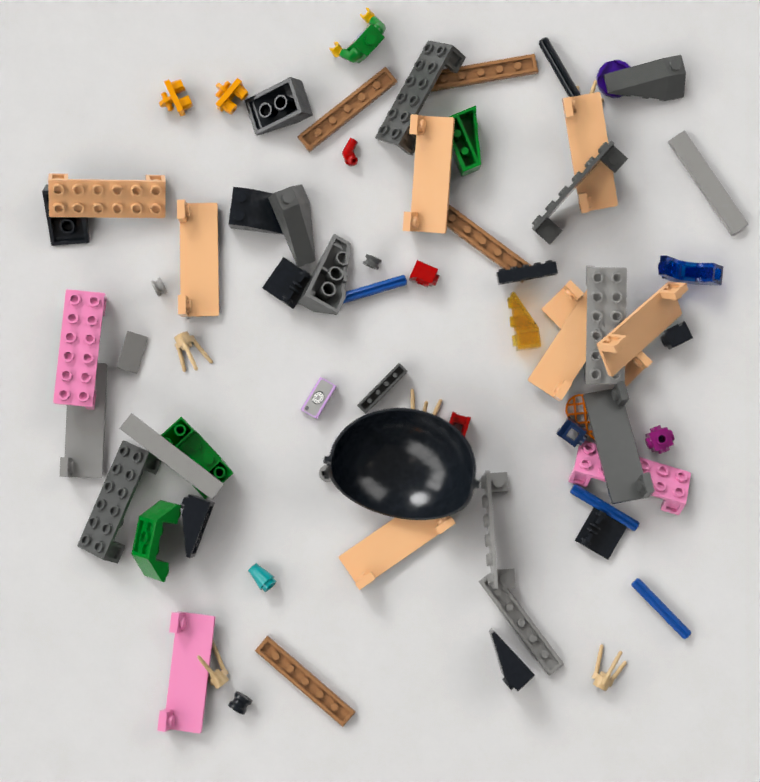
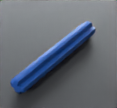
M401 275L347 291L343 304L407 285L406 277Z
M574 484L571 488V494L594 508L605 512L606 515L632 531L638 528L640 523L577 484Z
M637 578L632 582V587L683 639L690 636L691 631L641 579Z

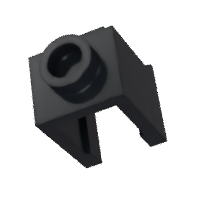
M685 321L665 330V334L660 337L664 347H668L669 350L693 338Z

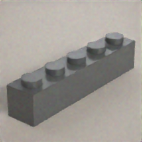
M398 363L357 406L366 414L408 371Z

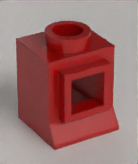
M417 260L409 280H416V283L428 288V285L436 286L440 275L437 274V268Z
M452 412L449 423L452 425L454 423L463 425L461 433L465 437L471 417H465Z

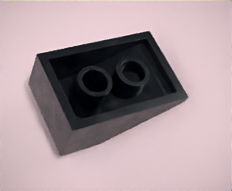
M292 77L244 100L255 135L257 136L296 124L313 116L302 80Z
M48 184L45 185L42 194L51 246L89 243L88 217L49 216Z
M233 187L228 223L230 228L284 235L268 199L273 193Z
M190 494L188 497H184L181 508H183L182 521L186 557L188 558L195 557L215 502Z
M491 628L489 633L501 673L504 676L502 680L511 690L515 688L519 691L535 674Z

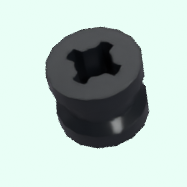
M236 691L234 694L235 698L229 702L228 706L234 711L245 715L246 707L252 703V699Z

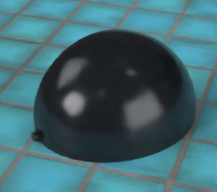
M390 408L374 411L359 417L340 432L332 445L330 455L325 456L323 462L328 466L329 476L333 484L351 501L373 512L400 519L432 520L453 515L468 505L472 498L473 490L475 488L479 489L480 481L476 480L474 453L463 434L446 420L434 414L416 409Z

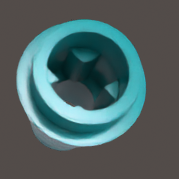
M257 563L248 570L260 590L263 589L267 592L275 585V576Z

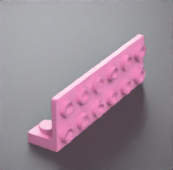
M66 290L53 399L54 404L83 406L86 409L95 410L98 354L102 318L105 316L107 301L105 293Z
M584 441L578 447L575 465L568 482L587 488L591 478L605 481L596 444ZM639 457L643 473L650 472L655 489L651 496L664 499L661 504L662 511L680 515L687 502L691 473Z
M180 611L172 612L169 632L175 633L167 703L166 709L159 712L157 731L166 732L172 729L192 733L202 732L209 672L197 659V656L200 655L210 667L215 616Z

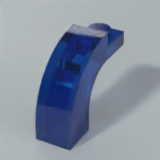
M667 255L660 256L658 275H661L662 279L695 285H722L723 266L716 263L686 262Z

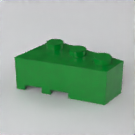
M476 106L449 116L455 118L452 156L461 177L478 171L481 167Z

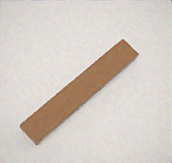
M535 54L461 66L458 73H452L449 69H443L431 92L538 74Z
M384 67L298 135L297 138L311 152L393 87L397 80Z
M450 204L448 205L447 228L499 267L510 270L511 267L517 266V268H521L522 265L529 264Z
M269 636L255 650L342 727L356 712Z

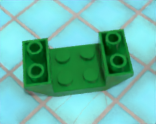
M180 417L161 435L222 483L234 474L218 453L183 417ZM193 486L205 500L208 498V496Z
M160 500L139 516L131 554L144 576L161 582L166 581V577L169 574V563L156 559V556L159 553L160 536L163 534V522L177 524L181 516V505Z

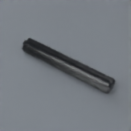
M547 37L541 39L539 46L568 96L581 95Z

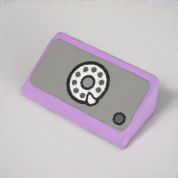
M320 377L301 410L318 419L337 386Z

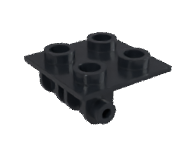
M283 257L262 288L294 309L311 275L306 270L298 268L291 261Z
M593 507L575 541L609 560L627 527L606 515L605 512Z

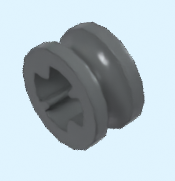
M366 254L365 257L367 259L363 261V264L378 270V264L382 260Z

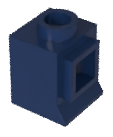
M569 416L556 433L573 447H576L577 444L581 446L587 439L585 435L587 429ZM571 428L579 433L575 440L567 435Z

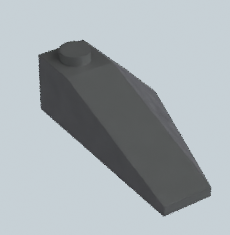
M682 55L654 60L603 75L608 94L632 95L645 99L654 98L659 99V101H669L684 97L686 71Z
M303 185L291 186L275 192L268 199L297 267L300 268L316 261L310 202Z
M333 234L300 296L299 304L313 312L333 315L339 313L346 298L345 285L347 282L350 242Z

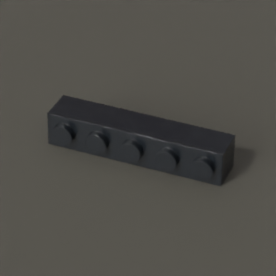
M549 260L545 261L544 264L537 262L532 266L526 264L522 265L521 268L515 266L511 267L510 270L499 269V272H496L498 285L557 275L558 270L556 261Z

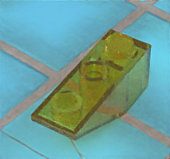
M511 292L510 297H507L508 309H512V316L509 317L510 327H514L515 334L512 335L513 347L516 346V351L539 349L541 347L539 327L516 293Z

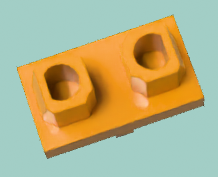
M238 78L232 85L228 81L224 85L217 83L216 87L219 91L215 96L220 99L215 104L221 112L224 110L232 115L237 109V105L232 102V99L237 96L243 101L249 93Z
M169 79L164 81L170 96L168 97L166 92L161 93L163 99L159 102L160 107H167L168 111H172L174 109L172 104L174 103L180 116L186 115L184 111L191 108L193 104L188 95L181 99H178L176 95L185 91L181 79L170 82Z

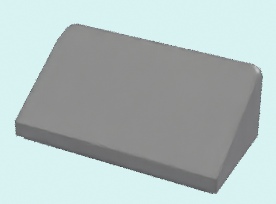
M127 331L117 368L137 374L148 337Z

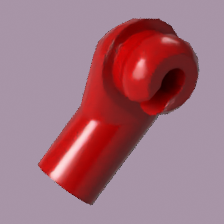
M353 138L348 140L342 151L343 158L348 166H355L358 163V158L354 153L358 142Z

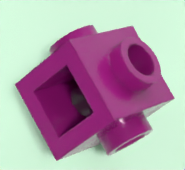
M661 425L650 428V433L645 434L646 445L652 452L658 451L661 454L669 451V447L674 445L673 441L675 438L671 429L668 430L667 427L661 428ZM660 435L663 437V443L658 440Z

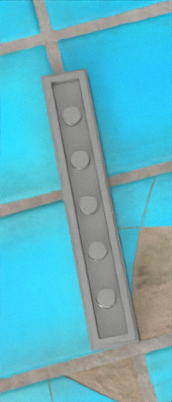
M685 130L668 141L669 145L731 236L747 226L748 222Z
M131 413L119 428L213 500L223 487L224 483Z
M487 575L478 581L548 675H551L564 665L563 661L509 589L492 590V586H488Z

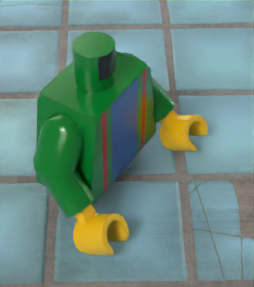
M365 8L367 13L365 15L360 14V16L366 23L370 24L347 49H342L339 42H334L336 47H329L334 57L340 56L352 63H360L385 38L383 36L386 30L384 23L369 8Z

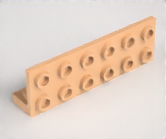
M600 92L562 98L574 176L578 171L582 173L586 169V162L592 156L596 158L599 155L598 149L605 142L608 143ZM600 161L576 187L580 213L618 206L613 171Z
M415 114L410 116L409 134L416 135L411 212H404L403 231L443 234L447 232L455 118Z
M49 173L50 217L165 218V175H146V180L68 179V174Z
M185 199L177 200V219L180 222V295H178V314L181 317L219 316L218 204L187 203Z
M570 280L542 308V311L561 329L584 293ZM643 351L625 365L626 387L653 362Z
M668 281L597 343L608 376L613 377L682 315L678 299L688 290L686 283Z
M587 290L528 378L530 383L558 401L564 398L573 380L586 362Z
M451 516L432 520L394 518L339 556V559L360 590L375 580L376 577L456 523Z

